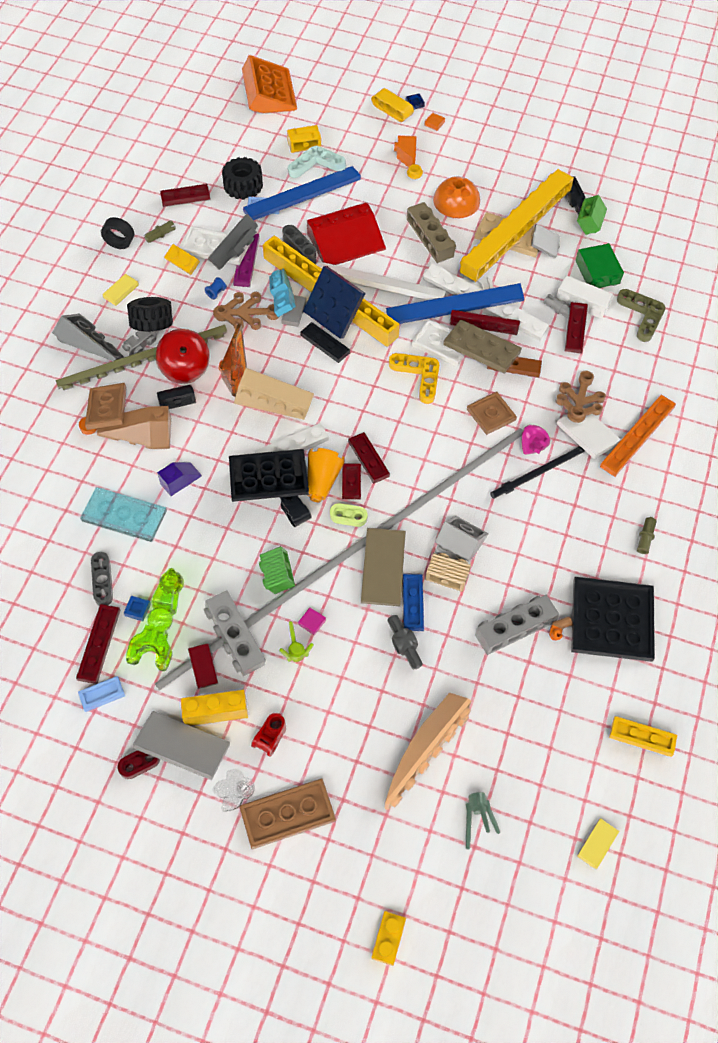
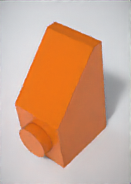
M398 135V142L394 143V152H397V159L409 168L410 165L415 164L417 136Z

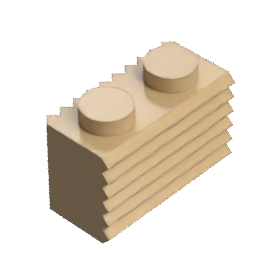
M433 553L426 573V580L463 592L471 564H468L464 559L455 560L449 558L445 553Z

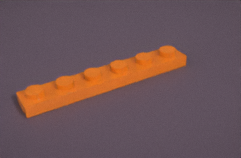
M661 394L604 459L600 467L616 477L671 413L676 403Z

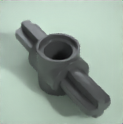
M398 615L390 616L387 621L394 633L392 643L396 652L406 656L413 670L419 669L423 663L416 651L418 642L413 631L404 628Z

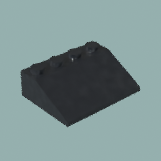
M304 449L229 456L232 502L309 495Z

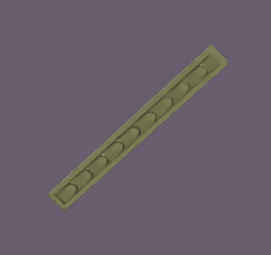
M224 324L198 334L208 343V339L214 338V340L223 338L227 328ZM157 347L55 381L59 389L68 390L73 388V384L79 382L80 385L91 382V378L97 377V379L108 376L107 373L109 372L119 373L125 370L124 367L130 365L132 368L140 366L141 362L148 360V362L155 361Z

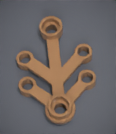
M257 291L252 292L251 298L238 309L232 308L244 302L242 292H236L234 299L229 303L219 305L213 310V315L218 321H228L234 326L235 330H242L244 328L243 320L251 325V328L254 330L261 328L260 319L252 318L249 315H267V318L270 320L279 318L274 312V304L269 305L267 308H250L255 303L261 301V294Z
M582 371L580 373L578 395L568 382H562L559 391L563 394H558L556 398V403L564 406L568 410V418L576 423L583 422L587 415H600L603 410V406L599 403L604 402L605 393L598 391L591 396L585 397L587 387L592 384L594 375L590 371ZM565 394H567L573 400L575 406H573L567 400L568 397ZM597 402L594 403L591 407L585 409L582 408L584 405Z

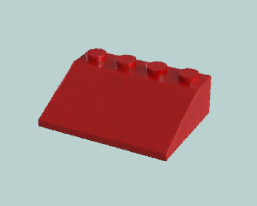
M367 202L307 220V235L323 263L338 265L386 250L376 218Z

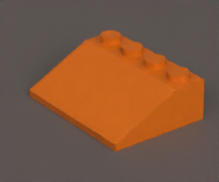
M248 55L242 67L249 109L260 113L296 111L297 104L289 68Z

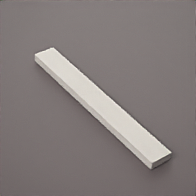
M319 261L316 263L321 269L323 266H328L349 282L425 300L443 298L446 295V290Z

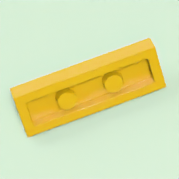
M617 716L613 718L609 735L611 739L669 757L674 755L677 741L676 734Z

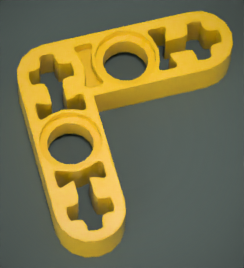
M400 353L392 354L389 357L390 369L399 372L422 374L419 399L425 404L432 403L435 400L439 361L432 357ZM417 362L419 365L412 367L410 363ZM430 365H433L432 372H429ZM432 378L434 382L427 383L425 382V379ZM426 389L430 390L429 396H425Z

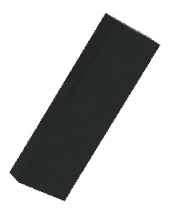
M313 322L300 331V336L337 363H340L350 354L348 347Z

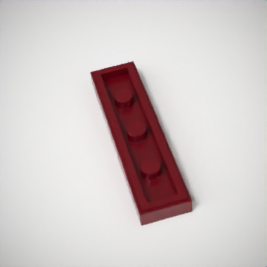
M452 310L450 325L456 326L460 320H463L486 331L511 335L518 334L520 320Z
M100 604L76 676L77 681L98 684L121 611L119 607Z

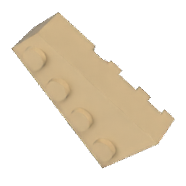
M246 368L240 381L234 404L304 420L314 393Z

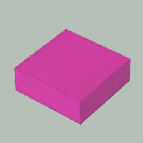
M309 608L298 621V625L315 636L325 623L326 617Z

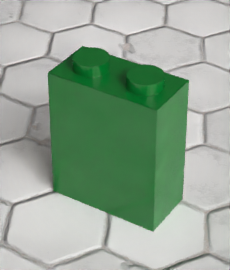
M610 243L578 249L575 261L587 284L602 288L621 283L624 271Z

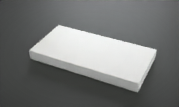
M191 226L179 248L192 256L208 259L229 233ZM250 244L248 246L245 245V251L239 257L234 256L227 263L240 265Z

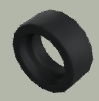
M117 217L108 218L100 231L103 240L116 249L128 248L135 236L132 226L127 221ZM111 229L117 230L120 233H122L124 235V238L114 234L111 231Z

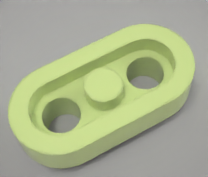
M338 503L330 508V519L334 523L361 527L367 522L368 514L363 507Z

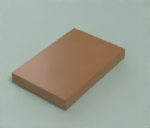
M125 383L90 388L85 422L87 430L123 424L126 398Z

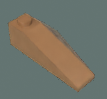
M150 406L124 412L123 424L97 428V436L117 441H128L132 445H144L148 449H170L171 415L169 406Z

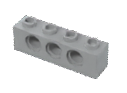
M226 590L206 600L205 615L208 620H213L215 624L213 629L218 637L221 636L224 640L223 648L227 655H232L234 659L232 664L236 672H241L242 676H245L264 666L266 660L229 592ZM221 613H226L229 615V618L221 620L218 616ZM235 630L239 635L236 638H231L228 636V632ZM246 648L249 653L242 656L238 654L237 650Z
M547 594L542 597L536 596L525 605H517L511 612L500 613L492 621H483L478 625L475 636L485 653L489 655L551 625L552 622L557 621L559 613ZM529 613H535L537 617H532ZM512 621H517L520 625H514ZM500 629L503 633L498 634L494 630Z

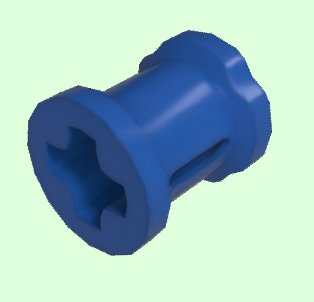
M216 277L214 282L210 286H206L204 290L209 298L215 300L218 297L217 295L227 288V285L221 278Z

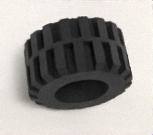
M237 157V159L233 158L230 162L227 161L225 163L226 165L223 166L222 170L223 186L225 192L230 197L245 200V198L255 197L257 193L261 192L263 188L262 169L257 161H253L252 158Z
M143 297L127 304L129 326L134 330L144 332L160 331L173 324L171 301L167 299Z

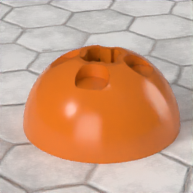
M455 176L444 180L437 187L433 203L435 208L447 217L465 218L473 215L479 209L480 194L472 181L464 177Z

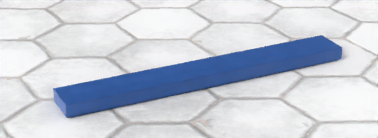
M351 166L342 171H337L243 207V212L245 215L248 214L253 220H257L361 180V175Z
M521 283L389 307L386 308V312L389 317L402 324L451 315L452 310L467 312L524 301Z

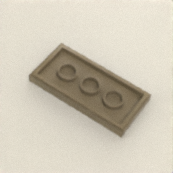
M367 528L361 604L400 607L406 531Z

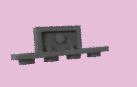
M246 214L211 253L208 259L218 270L222 269L232 257H239L245 251V245L248 246L253 242V236L257 233L255 230L258 227L257 223Z

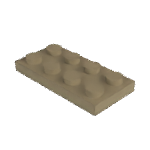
M463 320L458 322L444 339L443 345L504 374L522 350V347Z

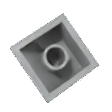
M455 515L444 522L435 543L439 544V547L445 551H452L459 559L469 561L475 556L489 533Z

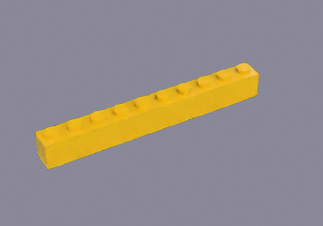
M557 169L553 174L551 173L544 182L539 184L535 191L529 194V197L522 200L519 206L510 212L508 217L503 218L500 224L494 227L487 237H483L481 242L474 246L467 256L462 257L460 273L475 282L478 281L571 190L574 177L560 169Z
M275 235L262 244L265 260L279 270L284 268L290 278L312 292L322 271L319 266ZM363 298L352 322L388 347L399 337L400 324Z

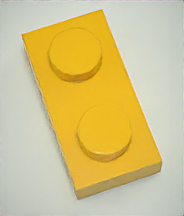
M172 244L164 256L167 261L192 275L200 263L197 258Z
M384 911L371 957L372 960L394 966L406 921L405 917Z

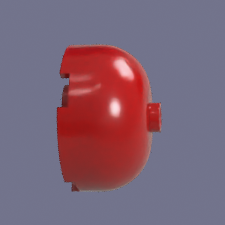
M175 329L166 333L160 339L156 348V364L168 380L178 384L192 383L200 378L208 368L210 359L209 348L205 340L198 333L189 329ZM181 348H185V353H181Z

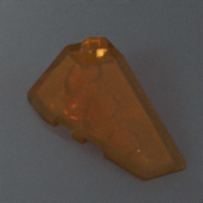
M239 323L224 359L219 363L221 378L234 397H236L240 381L247 368L242 324Z

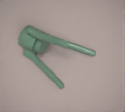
M484 792L469 795V803L465 804L467 810V850L470 849L472 811L476 815L481 814L485 830L489 833L487 812L496 833L500 834V829L491 810L489 800L486 799Z

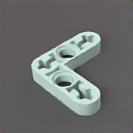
M313 146L288 165V173L290 177L297 178L316 163L334 171H342L346 168V160L343 156L325 148Z

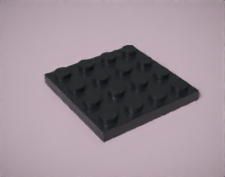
M574 577L571 652L653 662L655 659L654 586Z

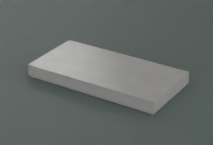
M152 711L133 743V748L210 780L213 779L230 746V742L155 711Z

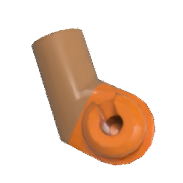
M569 616L551 623L549 636L552 640H560L563 636V629L572 626V620Z

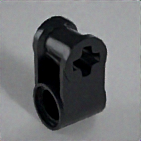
M298 496L280 497L281 509L293 527H297L312 518L309 509Z

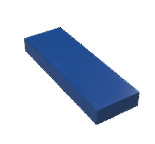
M403 574L404 628L412 631H424L423 574Z

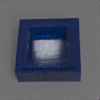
M420 93L406 96L405 100L413 106L414 110L425 107V102Z

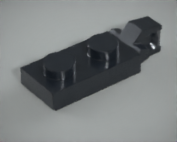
M573 176L571 190L565 196L569 205L575 207L579 215L586 196L576 177Z

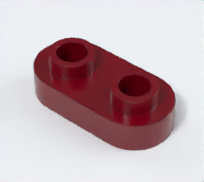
M137 750L120 759L117 769L123 778L133 779L155 768L159 764L160 759L153 757V760L148 762L146 758L151 755ZM128 766H133L132 771H126Z

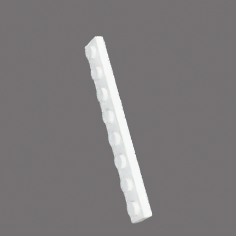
M433 263L423 276L424 280L446 290L452 295L483 290ZM511 304L481 309L495 317L520 320L519 330L539 341L549 328L548 323Z

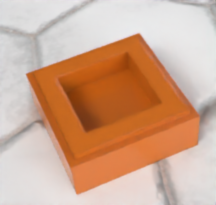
M432 112L425 120L424 125L438 131L445 123V118Z

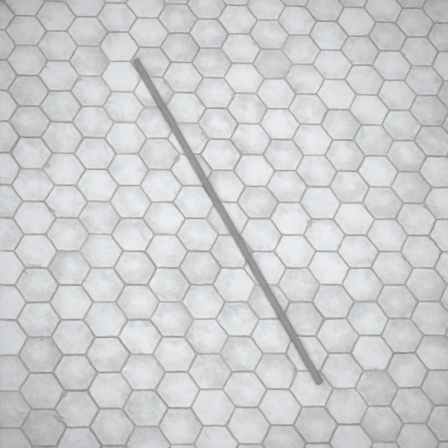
M520 428L377 529H390L521 437L523 430ZM366 536L296 584L295 587H292L246 619L247 627L249 628L366 546ZM235 630L228 632V636L231 638L239 635ZM222 637L209 645L211 654L225 643ZM190 659L156 682L155 685L158 690H161L191 669Z

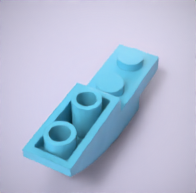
M284 268L280 271H274L269 276L270 292L274 296V312L277 317L296 307L293 291Z

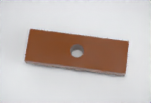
M517 357L506 372L539 378L542 361ZM487 366V369L498 371L494 368Z

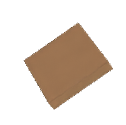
M497 391L467 406V411L486 435L517 419L515 413Z

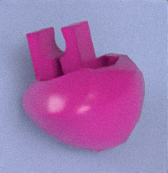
M537 425L524 427L521 443L525 455L539 454L550 445L549 434L542 427Z

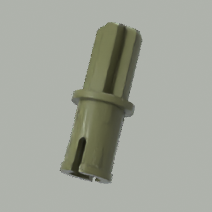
M169 220L161 226L157 225L155 229L144 235L145 240L150 243L174 231L176 227H172L174 225L173 221Z
M653 517L645 519L643 529L639 533L640 540L636 551L640 554L649 553L651 541L655 538L654 530L657 521Z

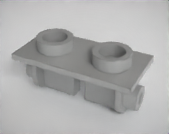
M137 331L135 335L139 339L137 340L132 335L123 342L122 348L125 351L129 350V356L140 353L146 345H151L155 342L157 331Z

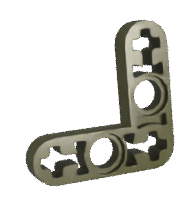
M629 289L620 290L617 296V302L620 305L645 314L638 329L637 338L642 342L650 341L664 314L665 305L660 301ZM638 301H641V302H643L645 305H644V306H640V305L637 304V302H638ZM652 319L655 323L651 324L647 320Z

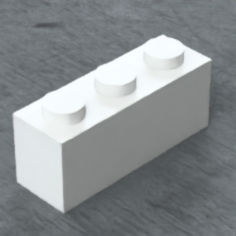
M566 275L558 289L556 299L566 302V305L569 306L571 302L588 304L587 313L602 319L610 305L613 293Z

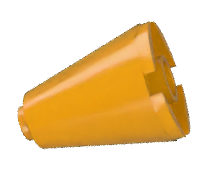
M312 448L308 451L307 479L309 495L307 496L310 497L311 501L320 503L321 500L327 498L345 462L343 456L342 459L338 457L339 453L324 448H318L317 451H313Z

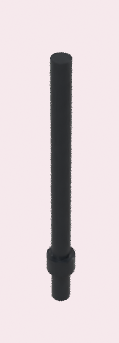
M579 446L511 482L503 483L500 488L490 492V495L495 499L504 493L508 494L514 491V488L580 455L585 450Z

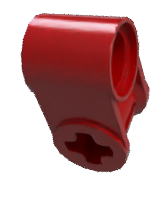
M279 713L270 714L255 735L251 747H257L266 752L267 756L271 757L286 732L284 717ZM275 721L282 723L278 729L271 728V724Z

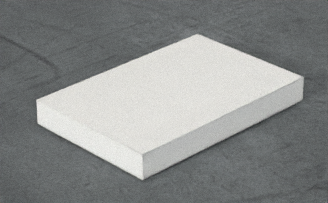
M430 319L426 321L412 341L413 347L457 367L465 356L443 345L444 339L452 329Z
M593 414L587 415L585 420L580 423L571 421L567 415L557 421V425L594 459L616 447L621 441L617 435Z

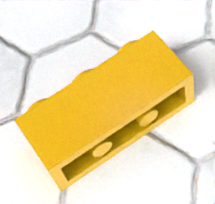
M245 690L181 698L182 719L184 724L189 726L248 718Z

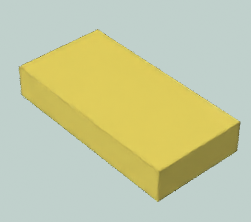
M124 274L102 294L103 298L117 306L139 286L138 281Z
M600 818L577 857L594 869H597L618 835L619 830Z

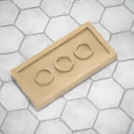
M486 212L475 233V239L482 240L483 237H487L504 217ZM532 227L510 250L536 258L539 250L531 246L535 227Z

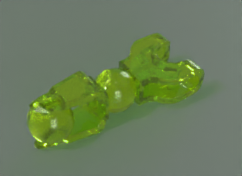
M169 568L159 578V585L152 597L153 610L147 616L148 625H145L144 630L135 635L129 642L126 653L128 664H138L143 654L153 651L156 653L155 665L158 670L166 671L169 667L173 652L167 642V630L172 625V615L177 612L179 592L184 587L183 576L173 568Z

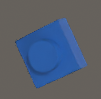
M131 596L124 610V616L144 622L151 606L150 601Z

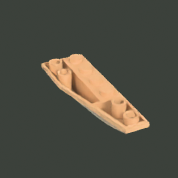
M449 693L422 724L411 740L393 777L384 808L386 810H389L391 806L395 808L403 798L401 794L405 789L409 791L416 783L415 777L419 773L421 775L424 774L430 766L428 763L432 757L436 759L442 752L443 748L441 746L445 741L449 743L455 736L458 726L463 727L469 719L468 715L471 712L469 708L472 701L470 699Z

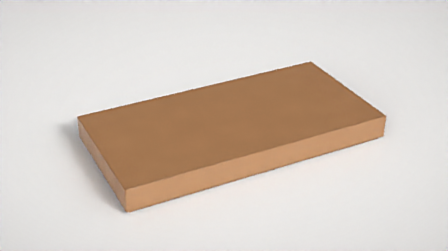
M323 778L239 806L252 850L336 821Z

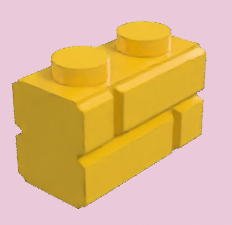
M317 125L287 130V141L291 153L307 151L313 146L321 147V135Z

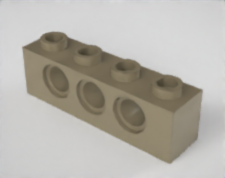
M425 202L408 207L407 221L435 262L439 263L453 258L456 244L449 237L447 230L441 226L439 219L434 216L432 209Z

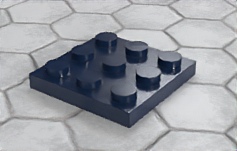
M323 266L303 312L338 338L343 339L366 293L330 267Z

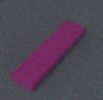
M259 234L253 236L254 240L250 244L240 265H236L233 280L234 286H251L260 239Z

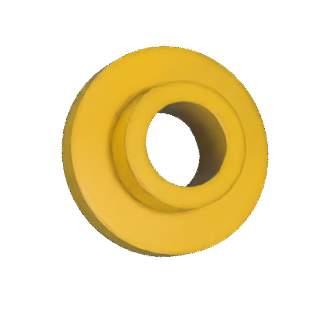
M417 164L410 165L407 170L408 177L412 179H418L423 174L421 166Z

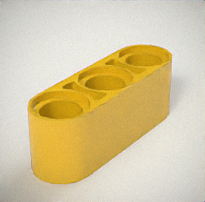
M382 88L371 98L376 108L399 122H403L414 113V108L409 102L386 88Z

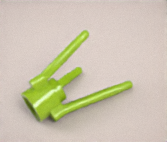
M290 621L289 630L292 644L288 648V653L282 648L279 649V652L287 658L288 662L291 660L299 662L304 657L309 656V652L314 644L310 643L305 650L301 643L296 642L293 622Z

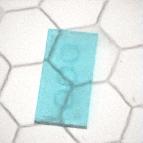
M96 487L80 519L85 523L152 542L167 509L160 505Z

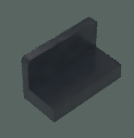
M191 385L156 393L159 405L169 406V409L196 403L194 390Z

